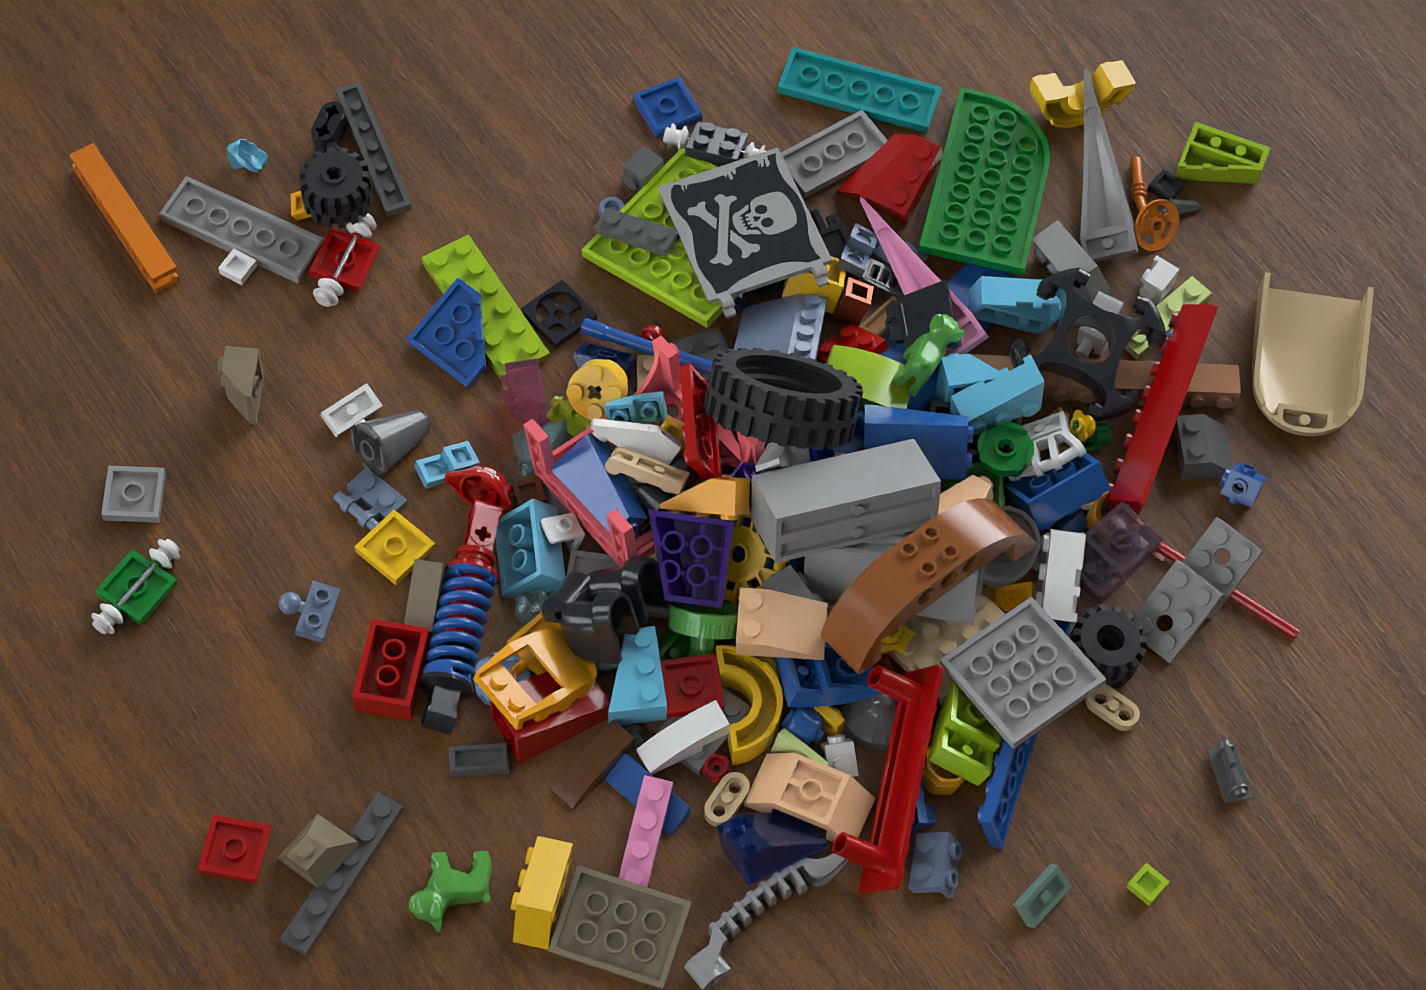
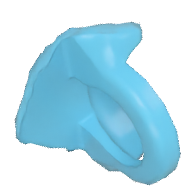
M239 139L227 147V159L234 170L245 167L250 171L258 173L262 167L266 166L267 154L246 139Z

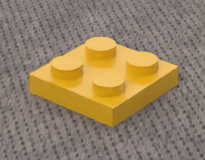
M396 510L387 515L354 546L355 552L395 585H398L413 570L415 559L424 560L436 548L434 541Z

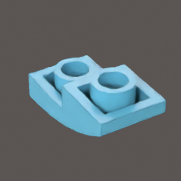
M663 391L632 395L605 403L607 420L632 423L665 421L668 415Z

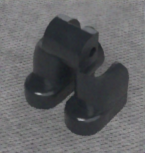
M631 557L624 563L622 568L599 570L591 576L580 572L569 573L543 602L541 611L546 622L561 623L565 640L576 656L584 660L620 664L622 655L614 632L631 635L638 634L640 631L638 623L645 624L649 620L645 604L667 606L670 601L664 600L658 562L654 558Z

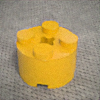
M593 359L586 362L573 374L569 381L566 394L571 406L578 414L591 421L593 418L603 419L607 416L605 403L627 397V375L617 363L611 360ZM600 386L602 390L597 392L594 388Z

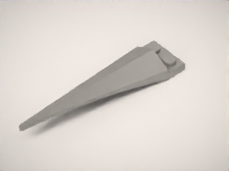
M1085 69L1084 166L1080 240L1083 250L1096 263L1138 253L1134 230L1135 225L1090 73Z

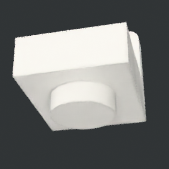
M843 734L827 737V742L820 743L821 749L824 750L825 760L830 763L829 767L849 774L852 777L859 776L854 742L851 739L845 738Z

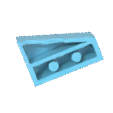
M1031 354L1023 358L1024 364L1009 371L1007 367L1000 370L1001 376L986 384L984 380H981L952 395L950 405L952 415L967 416L968 426H973V435H979L985 429L996 426V423L1011 422L1013 419L1022 416L1029 417L1041 410L1045 381Z

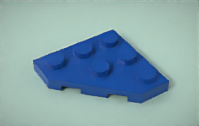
M457 277L407 337L406 341L467 389H470L486 370L480 294Z

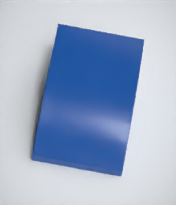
M826 642L824 660L777 657L775 660L788 707L834 706L864 700L879 694V691L869 687L867 683L868 676L873 669L872 666L858 675Z

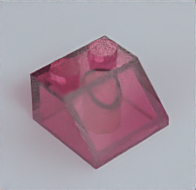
M538 359L504 363L505 374L500 375L503 405L509 406L512 417L524 424L533 419L548 434L547 404Z

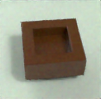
M539 476L512 482L513 493L518 507L531 499L546 503V497Z

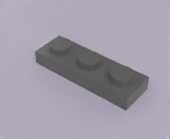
M608 207L594 226L596 234L664 257L668 256L679 239L677 230Z

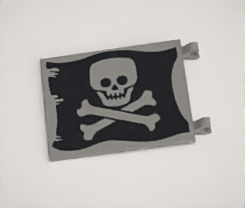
M778 148L658 187L660 196L675 229L678 231L681 243L708 303L720 302L726 318L736 315L733 296L808 271L813 272L818 287L829 284L826 276L828 272L825 266L833 263L832 258Z

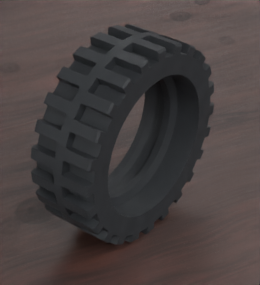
M738 348L737 351L728 349L725 350V353H718L713 359L704 409L708 416L713 417V420L718 424L723 423L726 429L730 431L736 430L742 436H751L764 443L768 441L776 443L778 446H794L797 449L804 450L806 448L823 450V447L836 449L838 445L841 447L847 445V442H851L863 396V387L860 383H857L853 376H847L845 371L836 370L832 365L822 364L810 357L804 358L798 356V354L781 353L779 350L773 349L771 351H766L762 348H753V350Z

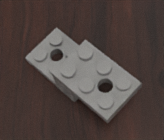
M1216 517L1184 561H1175L1134 615L1133 622L1135 624L1141 622L1144 628L1141 635L1147 636L1146 645L1172 664L1206 618H1214L1264 551L1223 520ZM1221 549H1227L1231 554L1230 561L1225 565H1220L1216 561V554ZM1169 615L1173 620V626L1169 631L1164 632L1160 630L1158 621L1162 616Z

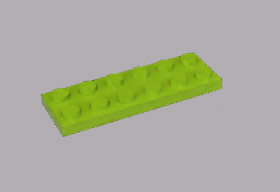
M469 234L421 257L422 264L442 294L447 291L457 277L480 294L485 357L502 382L550 359L549 351Z

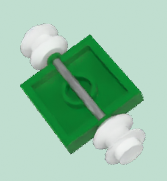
M159 539L157 541L159 545L158 550L152 548L149 550L151 562L134 550H131L95 590L96 596L108 603L100 604L102 610L100 614L92 613L91 615L94 620L92 625L102 634L107 632L114 634L113 625L115 623L123 624L121 613L142 626L178 585L177 579L161 569H171L172 564L170 561L181 558L178 553L180 549L173 541Z

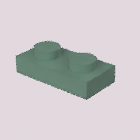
M1050 864L1013 905L1025 924L1035 928L1072 886L1060 867Z

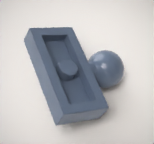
M313 581L306 602L301 601V598L293 592H287L280 597L279 608L284 614L294 615L297 612L301 613L295 635L323 643L340 595V589Z

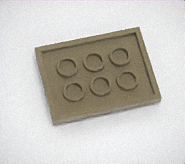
M577 865L548 952L664 990L692 902Z

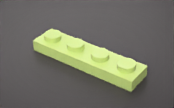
M1193 276L1156 306L1162 317L1166 332L1172 330V328L1168 327L1173 311L1179 313L1182 304H1204L1211 297L1212 292ZM1137 335L1131 339L1124 349L1138 360L1152 347L1148 345L1145 335Z

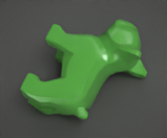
M936 314L929 325V332L921 335L911 347L906 349L903 358L907 360V363L893 378L892 382L900 387L911 376H914L916 380L907 390V393L913 397L918 394L940 364L941 358L946 353L947 345L951 342H958L965 334L964 330L959 329V324L946 314Z
M488 851L474 852L473 870L470 874L451 869L446 852L432 853L431 868L433 874L427 887L411 896L409 900L410 912L414 913L417 919L430 922L435 927L436 932H439L441 930L442 917L449 906L478 903L482 900L485 903H489L491 900L489 880L492 874V867Z

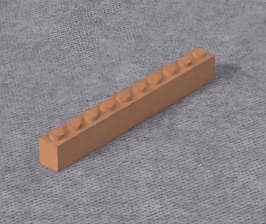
M971 354L998 371L1005 367L1009 371L1013 370L1010 356ZM1079 359L1080 361L1086 363H1098L1103 361L1100 359ZM1120 360L1115 379V390L1118 394L1121 395L1122 391L1133 389L1140 393L1141 398L1145 385H1151L1154 376L1150 375L1154 362ZM1198 363L1182 405H1190L1195 408L1216 406L1221 409L1236 407L1241 394L1239 365ZM1040 371L1045 381L1042 400H1054L1056 402L1081 401L1083 403L1096 402L1097 400L1102 402L1098 395L1078 382L1058 374ZM1140 399L1138 405H1144L1145 401Z

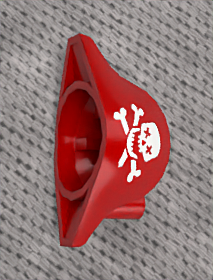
M473 466L466 470L450 471L445 474L444 481L469 505H472L474 499L501 506L503 508L502 512L509 513L512 505L509 496L513 492V487L507 484L505 477L499 471L487 466Z

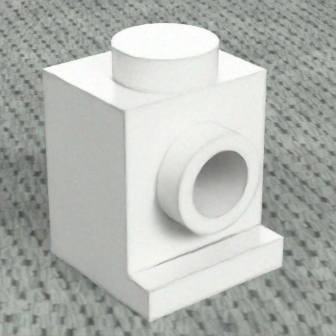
M1156 256L1151 269L1148 268L1140 280L1143 283L1139 290L1140 295L1151 298L1158 305L1174 286L1179 268Z

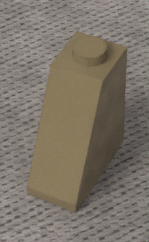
M419 559L414 560L404 624L429 628V632H432L433 626L436 624V612L439 610V599L442 597V586L446 582V564Z

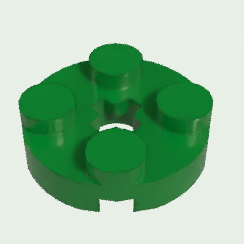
M1012 422L996 423L995 427L989 430L988 428L985 429L979 437L977 455L980 460V466L984 470H988L998 476H1021L1033 460V439L1031 440L1027 430L1021 425ZM1009 445L1012 452L1005 454L998 450V448Z

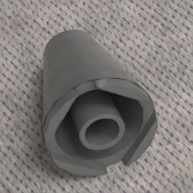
M413 410L359 423L351 430L353 449L355 453L360 452L364 458L361 461L362 465L379 476L392 468L429 434L430 420L425 413Z

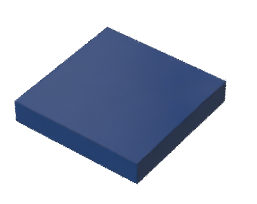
M680 77L633 94V101L655 138L664 136L666 128H671L673 123H675L676 129L679 130L684 126L687 127L703 120L701 111Z

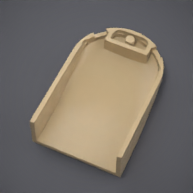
M1265 272L1258 289L1253 338L1252 387L1255 400L1269 421L1284 431L1300 436H1320L1331 433L1341 428L1352 418L1363 397L1374 287H1368L1362 301L1272 289L1269 288L1271 273Z

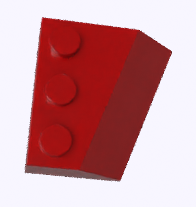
M894 134L836 190V193L860 204V197L864 198L875 211L907 225L943 157L942 147L918 135Z

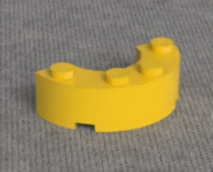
M1122 60L1100 64L1097 70L1090 76L1102 116L1106 114L1104 110L1113 103L1118 106L1136 85ZM1055 73L1032 77L1030 84L1031 95L1046 120L1050 121L1051 125L1067 128L1084 124V80L1072 86H1062Z
M722 645L716 646L715 650L721 686L741 692L748 699L752 707L748 715L741 721L729 725L727 741L731 766L753 760L771 745L780 727L783 694L778 677L765 661L762 662L751 655H736V647Z

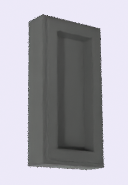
M507 742L449 746L450 777L509 773Z

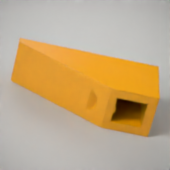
M727 476L712 478L661 503L660 509H670L671 513L688 515V511L695 512V516L705 518L713 517V514H720V519L738 520V515L749 513L750 479Z

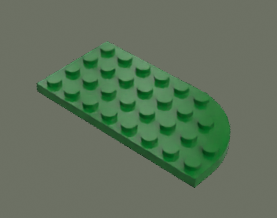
M960 88L918 252L1024 275L1049 169L1050 152L1043 131L1036 121L1023 109L1001 97Z

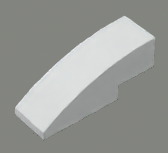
M715 700L660 731L638 747L637 753L647 771L652 775L701 752L704 745L729 734L730 724Z

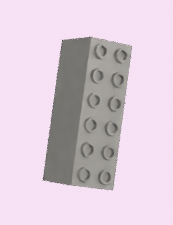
M910 439L752 475L751 520L774 562L778 563L917 530L938 515L941 481L916 441Z
M914 531L805 556L804 576L809 584L807 588L812 594L816 592L821 598L838 601L852 582L869 565ZM985 565L917 615L973 625L983 589Z

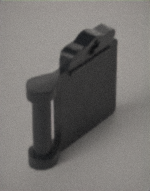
M940 281L898 297L897 303L891 304L886 308L887 318L885 325L896 344L905 343L906 351L916 339L929 332V325L936 314H946L955 320L949 287L946 281ZM961 340L951 342L947 345V349L952 348L954 350L962 347Z

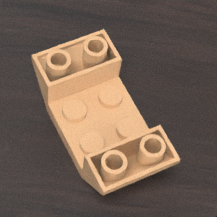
M773 753L766 755L746 797L744 806L770 817L774 809L782 811L827 830L826 840L834 843L835 838L841 832L859 838L875 802V797L849 774L797 753Z

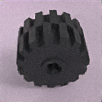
M334 147L327 148L326 153L322 154L320 150L313 153L314 159L307 158L304 162V169H300L299 173L301 195L307 215L311 214L312 220L317 224L323 221L324 227L329 228L332 227V224H338V228H344L347 222H351L352 225L359 222L358 216L365 217L368 213V207L372 206L373 202L370 172L365 160L361 161L360 155L356 152L350 155L349 150L342 147L340 151H335Z
M1099 605L1096 612L1093 608L1085 611L1083 617H1079L1069 638L1106 678L1107 685L1112 688L1115 684L1121 687L1127 682L1128 678H1132L1144 658L1147 636L1141 635L1144 628L1141 622L1137 624L1133 622L1135 616L1132 613L1128 612L1127 615L1120 613L1121 607L1114 605L1112 610H1108L1107 605Z

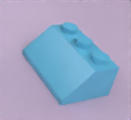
M955 353L942 357L934 401L951 403L952 395L981 380H984L986 384L1001 376L997 369L969 353L961 355Z
M531 499L501 517L495 537L502 597L547 594L554 590L565 578L561 542L551 544L540 524L543 518L558 516L557 507Z

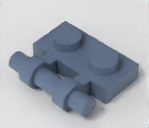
M367 467L347 484V489L352 495L346 496L341 491H338L333 497V500L340 505L339 508L346 514L350 513L358 520L360 526L373 530L379 524L376 521L379 517L384 519L393 510L400 513L408 505L407 499ZM362 502L367 507H369L370 510L364 511L358 505Z

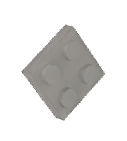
M108 465L101 513L102 519L105 521L160 523L166 478L165 468Z

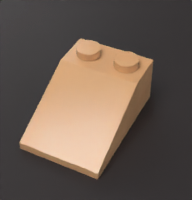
M740 588L736 655L824 660L825 640L821 637V631L827 619V603L769 589Z

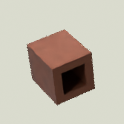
M848 277L837 302L833 317L859 326L871 305L874 287Z

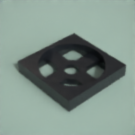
M563 279L521 308L525 318L555 349L581 331L585 318L597 320V313ZM557 294H563L570 301L562 306L557 305L552 298ZM542 306L548 312V316L538 322L535 312L536 309ZM580 309L583 315L580 322L576 325L570 319V314ZM561 311L564 313V317L557 319L554 317V313ZM553 326H562L566 331L557 332L549 329Z

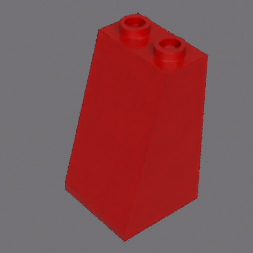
M549 672L517 682L535 704L562 688ZM597 675L591 691L584 697H579L572 702L569 709L562 713L559 710L549 714L547 719L536 722L533 718L523 722L522 728L519 730L512 726L490 700L491 719L504 741L507 742L518 764L608 719L611 696L606 689L602 690L597 683L599 682Z

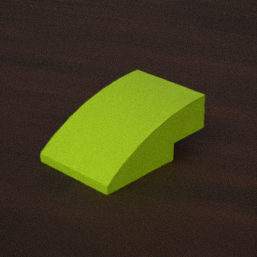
M834 345L831 348L827 364L832 365L836 370L845 371L847 376H853L857 383H860L863 387L860 411L864 412L865 405L907 409L911 396L907 393V390L916 378L911 376L900 387L892 382L895 374L904 367V364L861 349Z
M952 681L937 719L929 761L979 786L992 773L993 752L1000 746L1001 735L959 686Z

